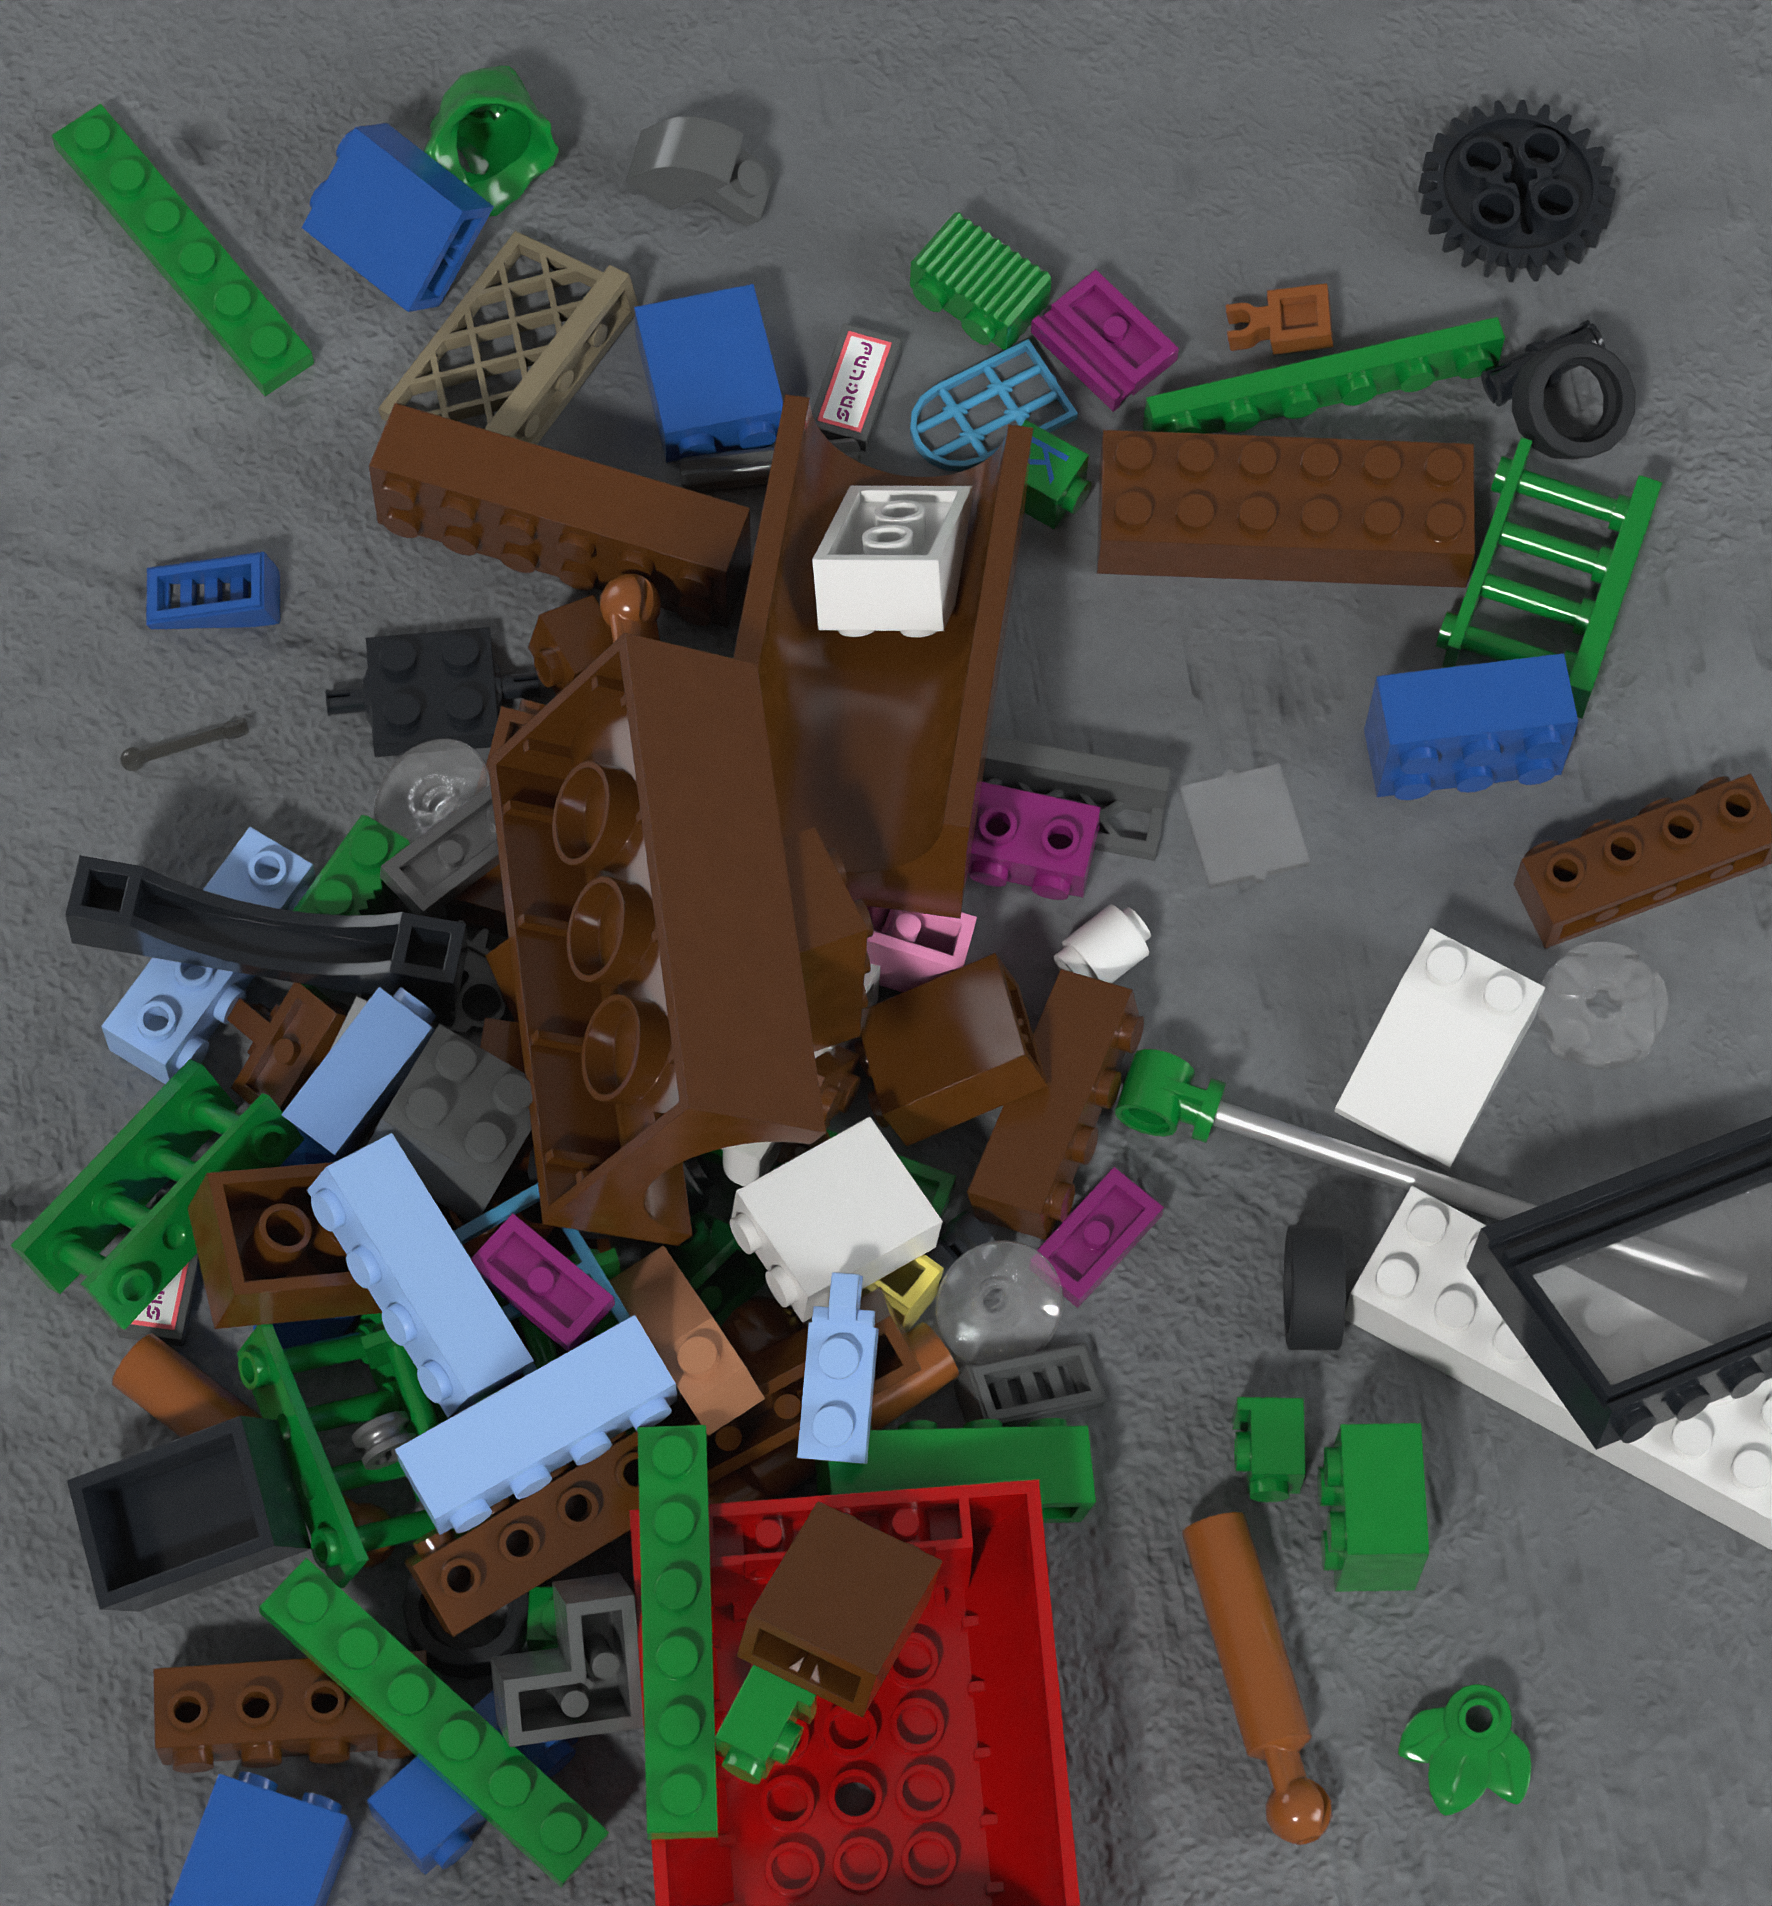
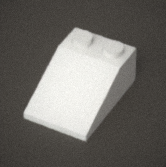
M850 486L812 559L819 630H838L840 634L849 637L865 636L874 631H900L908 637H925L937 631H944L956 604L973 502V486Z
M1431 928L1401 979L1334 1112L1449 1172L1533 1022L1545 987Z

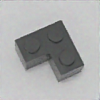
M620 1573L552 1582L558 1648L491 1657L496 1722L509 1747L644 1728L638 1633L633 1592Z

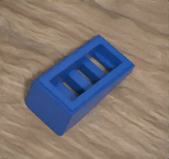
M265 552L147 568L146 625L151 630L261 627L280 623V572ZM223 583H230V601H223ZM248 583H251V598H248ZM180 584V608L171 609V585ZM197 584H204V604L197 605Z

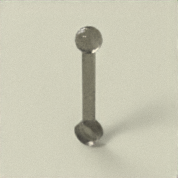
M245 718L234 719L224 723L221 727L144 750L129 747L121 754L120 763L128 771H138L145 762L225 738H239L249 733L247 721Z

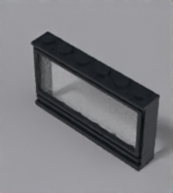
M1772 1116L1481 1228L1466 1268L1596 1450L1619 1440H1622L1623 1443L1637 1441L1658 1424L1675 1417L1679 1421L1688 1420L1703 1411L1709 1403L1729 1395L1734 1399L1744 1397L1758 1388L1763 1381L1772 1378Z

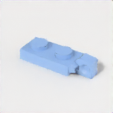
M832 1272L829 1307L814 1306L812 1322H809L797 1458L867 1464L879 1329L875 1328V1311L860 1310L863 1276H860V1274Z

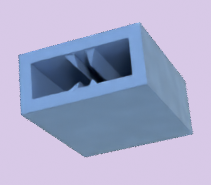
M379 987L282 1113V1116L335 1156L342 1159L352 1154L389 1107L433 1035L435 1029L430 1025L437 1016L431 1009L402 987L398 989L393 997Z

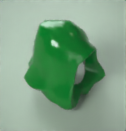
M501 65L480 68L463 73L458 77L442 97L439 113L430 124L431 138L423 150L432 159L493 205L494 208L489 217L497 216L508 205L519 199L532 179L544 174L553 166L559 152V147L552 137L551 123L537 110L516 71L510 66ZM457 150L467 160L472 173L467 172L461 165Z

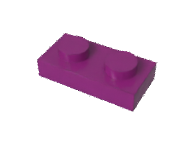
M1113 1167L1029 1258L1028 1267L1074 1306L1079 1308L1162 1217L1164 1207L1118 1169Z
M513 1213L471 1258L481 1277L490 1288L567 1352L575 1349L615 1306L614 1297Z

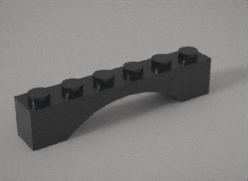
M79 855L65 914L73 944L372 996L380 987L393 997L398 989L402 987L426 1006L453 1011L456 1009L467 956L466 923L405 912L344 916L277 909L207 892L168 878L144 866Z

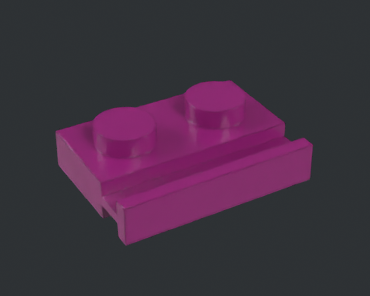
M1096 269L1051 304V309L1042 317L1038 315L1031 321V333L1113 412L1120 407L1121 402L1130 394L1134 396L1178 360L1179 348Z

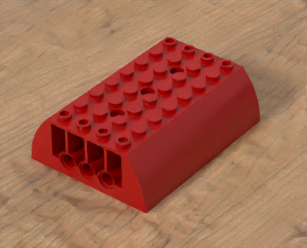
M1039 1479L708 1504L715 1736L753 1664L737 1657L749 1613L818 1501L842 1513L850 1514L859 1521L900 1541L917 1546L923 1552L942 1560V1564L928 1605L863 1718L817 1696L816 1714L811 1724L800 1719L796 1721V1724L804 1727V1730L792 1757L786 1765L775 1761L767 1778H762L759 1784L746 1782L728 1772L722 1766L724 1758L716 1755L718 1837L651 1840L655 1906H1080ZM639 1509L629 1510L644 1725ZM848 1783H862L872 1791L875 1802L867 1813L860 1816H850L838 1808L835 1796L838 1790Z

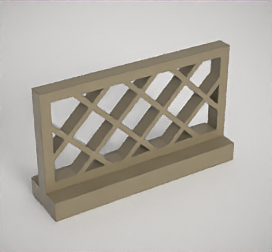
M514 231L380 405L378 411L381 419L388 420L394 403L405 406L412 396L437 390L440 409L428 411V413L455 421L486 414L488 424L484 428L485 430L537 445L635 316L634 307L639 305L630 275L611 265L602 272L524 234ZM521 255L541 263L543 274L509 283L507 273ZM576 282H581L591 287L583 300L558 306L554 288ZM547 290L551 308L516 316L513 298ZM506 301L509 319L475 327L473 317L482 306ZM555 324L557 334L548 345L524 351L520 332ZM513 334L517 353L482 361L479 347L480 342ZM471 345L474 364L441 372L439 361L447 351ZM516 369L521 370L522 380L514 390L490 396L486 377ZM479 380L482 398L448 406L445 387Z

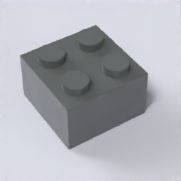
M439 1024L382 1116L367 1145L392 1133L433 1200L468 1221H472L482 1215L531 1131L529 1106L533 1099L530 1082L525 1078V1073Z

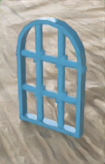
M1027 339L947 380L940 381L921 395L911 412L910 436L916 451L929 464L945 471L962 472L984 462L998 449L996 448L990 452L986 450L981 442L986 439L985 435L1013 421L1022 426L1026 418L1030 417L1029 413L1055 400L1059 401L1066 413L1039 426L1045 431L1051 433L1077 420L1078 413L1059 386L1055 375L1050 372L1030 340ZM1026 352L1034 366L1001 382L993 368ZM984 373L991 383L986 386L988 389L956 404L948 390ZM1041 374L1051 392L1018 408L1009 394L1013 391L1012 387ZM940 395L946 404L942 408L943 412L917 424V418L924 406ZM999 395L1008 409L1003 412L1005 415L973 430L964 416L969 413L967 410ZM954 417L963 431L959 434L960 437L930 451L921 442L919 434ZM971 443L979 457L966 461L942 458Z

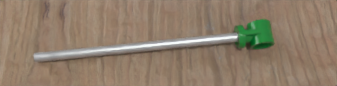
M1142 1049L1134 1054L1115 1108V1115L1123 1124L1144 1134L1162 1137L1173 1135L1180 1121L1195 1126L1191 1136L1192 1139L1207 1143L1212 1126H1216L1406 1190H1410L1411 1186L1442 1202L1500 1221L1537 1207V1205L1223 1102L1221 1098L1226 1086L1225 1082L1211 1078L1207 1089L1192 1085L1195 1077L1193 1067L1182 1058L1157 1049ZM1634 1237L1594 1251L1738 1300L1742 1296L1747 1281L1746 1274Z

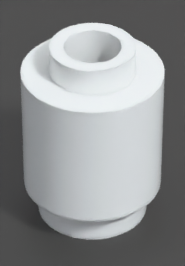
M1110 904L1062 941L1063 949L1054 955V961L1059 970L1063 969L1113 983L1149 955V949L1145 941L1151 937V934L1146 924L1133 909L1127 907L1121 911L1116 906Z

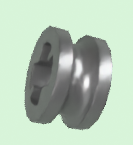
M394 1411L365 1423L353 1433L352 1440L355 1447L366 1450L362 1457L365 1469H380L399 1462L395 1449L418 1437L417 1434L408 1433L406 1430L410 1424L407 1412Z

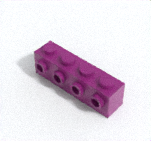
M982 782L968 868L970 878L980 884L993 887L1005 886L1007 882L1030 886L1035 894L1053 900L1068 899L1069 895L1083 898L1099 831L1101 807Z

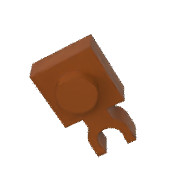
M1327 283L1268 290V306L1255 307L1249 303L1226 305L1229 325L1241 322L1249 324L1242 330L1227 331L1231 351L1252 348L1263 340H1270L1273 355L1334 347L1330 294Z

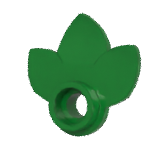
M1472 1684L1460 1688L1450 1697L1445 1707L1431 1708L1416 1714L1407 1723L1402 1733L1398 1748L1399 1756L1418 1763H1429V1791L1439 1812L1445 1816L1452 1815L1469 1807L1483 1795L1487 1787L1502 1799L1517 1805L1523 1800L1530 1783L1531 1758L1529 1750L1525 1743L1510 1730L1512 1713L1507 1700L1500 1692L1490 1686ZM1475 1705L1486 1707L1491 1715L1489 1726L1480 1732L1472 1731L1467 1726L1465 1720L1467 1711Z

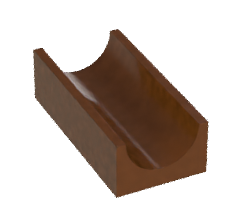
M785 394L733 657L734 659L757 664L782 838L815 827L827 850L835 848L840 855L847 876V884L845 886L853 901L861 899L866 906L961 919L1023 528L1033 428L1008 424L1004 441L994 454L984 462L968 470L936 477L903 476L866 466L841 452L828 441L818 428L811 412L810 398ZM850 486H973V502L956 604L944 631H937L925 637H908L900 631H874L865 636L849 637L840 634L838 630H819L812 559Z
M624 633L487 760L525 1078L530 1082L533 1099L529 1106L542 1222L545 1225L679 1246L692 1236L683 1161L710 1151L742 1144L761 1142L812 1144L826 1133L757 664Z

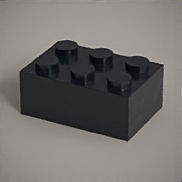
M240 1415L67 1480L99 1610L140 1612L311 1549L310 1539L278 1420Z

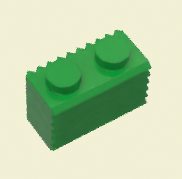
M955 212L911 261L910 287L913 288V294L916 299L930 311L940 312L944 309L960 320L965 333L982 345H988L992 342L1004 351L1011 348L1013 343L1018 341L1020 335L1025 333L1027 327L1031 326V321L1040 315L1042 310L1046 309L1050 301L1052 277L1047 271H1041L1039 266L1031 264L1028 258H1022L1018 252L1012 251L1008 245H1003L998 238H993L989 232H983L979 225H973L970 219H964L960 212Z
M361 815L293 911L344 916L387 914L386 910L395 908L393 900L400 898L380 878V869L384 863L410 845L409 840L369 816Z

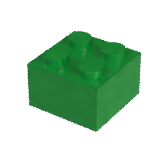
M1421 1423L1340 1424L1334 1446H1326L1324 1448V1466L1318 1467L1317 1487L1319 1506H1330L1327 1516V1530H1322L1321 1533L1323 1571H1334L1335 1592L1413 1591L1417 1586L1429 1556Z

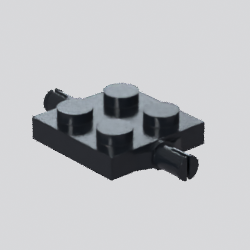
M490 627L366 638L368 669L363 679V687L325 690L328 716L365 712L366 719L372 728L375 757L489 748L492 744L503 700L530 697L540 698L539 678L536 671L521 674H500V669L493 658Z

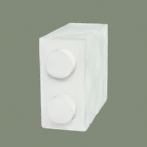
M868 1117L738 1189L735 1194L732 1219H730L729 1223L731 1231L742 1250L747 1254L755 1252L768 1272L765 1273V1278L774 1298L782 1307L786 1308L791 1305L803 1323L812 1318L814 1306L829 1307L832 1272L860 1274V1276H863V1289L936 1248L943 1221L872 1118Z

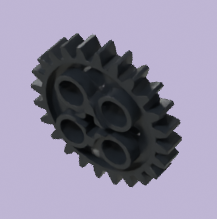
M1497 100L1494 103L1492 116L1486 117L1478 107L1474 106L1471 108L1468 125L1454 117L1451 119L1448 135L1437 133L1433 144V152H1426L1422 168L1424 173H1421L1418 192L1424 194L1420 213L1432 215L1428 228L1429 234L1446 233L1442 247L1444 253L1461 247L1464 250L1461 266L1464 268L1471 265L1476 259L1484 261V277L1489 278L1497 266L1505 267L1508 282H1514L1518 268H1526L1531 279L1536 282L1539 281L1542 265L1547 264L1559 276L1563 273L1566 257L1577 264L1582 263L1586 246L1596 249L1601 237V229H1607L1612 213V210L1609 208H1612L1616 189L1609 187L1614 172L1613 167L1601 166L1605 153L1604 147L1586 149L1591 134L1588 128L1572 134L1569 131L1572 119L1570 114L1563 116L1555 123L1549 120V105L1544 104L1536 116L1528 114L1525 100H1519L1515 113H1507L1501 101ZM1504 147L1509 148L1512 152L1514 160L1513 178L1515 183H1508L1512 165ZM1530 158H1541L1546 160L1548 163L1539 164L1532 161ZM1482 166L1489 169L1490 172H1479L1471 167ZM1519 198H1525L1522 208V214L1520 211ZM1542 209H1555L1562 213V215H1551ZM1520 214L1522 215L1523 223L1525 221L1529 234H1525L1522 231L1519 220ZM1495 217L1504 223L1493 224L1487 222L1484 218Z

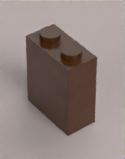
M996 953L862 1010L860 1031L862 1039L855 1041L854 1047L856 1053L861 1055L859 1062L868 1077H872L875 1090L868 1092L869 1104L879 1125L882 1128L891 1126L906 1146L1048 1086L1019 985Z
M818 1501L749 1613L737 1657L863 1718L928 1605L942 1560L923 1552L913 1544L905 1543L877 1530L850 1514L842 1513Z

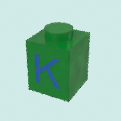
M1025 420L1022 426L1032 427L1033 435L1024 513L1055 529L1067 511L1071 514L1077 513L1089 494L1092 485L1086 479L1089 455Z

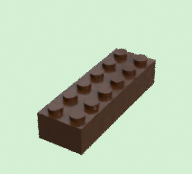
M394 403L369 464L377 521L398 536L415 538L419 535L442 542L445 547L455 553L466 556L475 555L476 553L501 560L504 565L515 571L532 573L536 570L559 577L566 585L584 591L592 590L593 588L604 590L609 581L620 575L637 574L645 577L655 585L661 597V608L676 612L682 619L695 625L706 626L713 623L728 628L751 566L750 508L398 403Z
M1103 430L1099 463L1097 574L1466 588L1475 555L1474 444Z
M522 1146L482 1214L531 1187L528 1176L530 1151L534 1146ZM334 1162L211 1172L206 1174L188 1206V1212L214 1329L382 1313L368 1288L361 1287L352 1277L347 1266V1254L334 1233L321 1226L312 1210L311 1196L307 1190L325 1167ZM435 1201L453 1231L470 1222ZM539 1202L516 1214L520 1220L566 1258L575 1254L560 1227L543 1224ZM504 1222L463 1244L470 1258L477 1253ZM583 1238L589 1249H598L600 1253L611 1250L608 1238Z

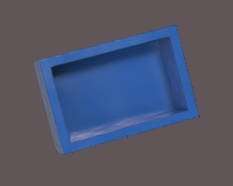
M1564 653L1376 676L1364 733L1377 797L1395 795L1400 800H1414L1428 795L1433 790L1457 788L1460 792L1470 793L1484 790L1493 783L1518 780L1524 785H1535L1547 782L1555 775H1561L1578 724Z

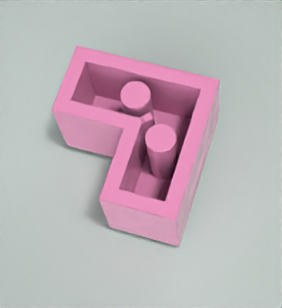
M866 906L874 930L873 936L867 938V952L870 964L880 966V986L903 993L964 966L977 919L976 916L961 912V919Z

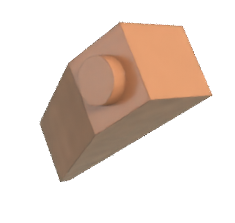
M664 1245L609 1280L630 1317L634 1315L637 1317L675 1381L677 1389L700 1424L706 1425L708 1436L765 1399L746 1366Z

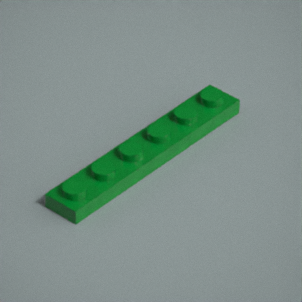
M101 103L52 134L55 149L264 397L314 364L312 351Z
M1494 317L1146 397L1143 429L1148 432L1209 434L1226 430L1231 433L1246 431L1261 421L1283 416L1287 419H1299L1312 414L1318 408L1339 403L1355 406L1371 400L1375 395L1401 389L1404 392H1416L1427 388L1435 381L1457 376L1463 379L1476 378L1481 376L1483 371L1498 366L1505 335L1499 318Z
M706 1425L637 1427L648 1840L718 1837Z
M305 1558L259 1606V1613L561 1888L608 1838L609 1832L515 1746L509 1747L503 1735L309 1559Z

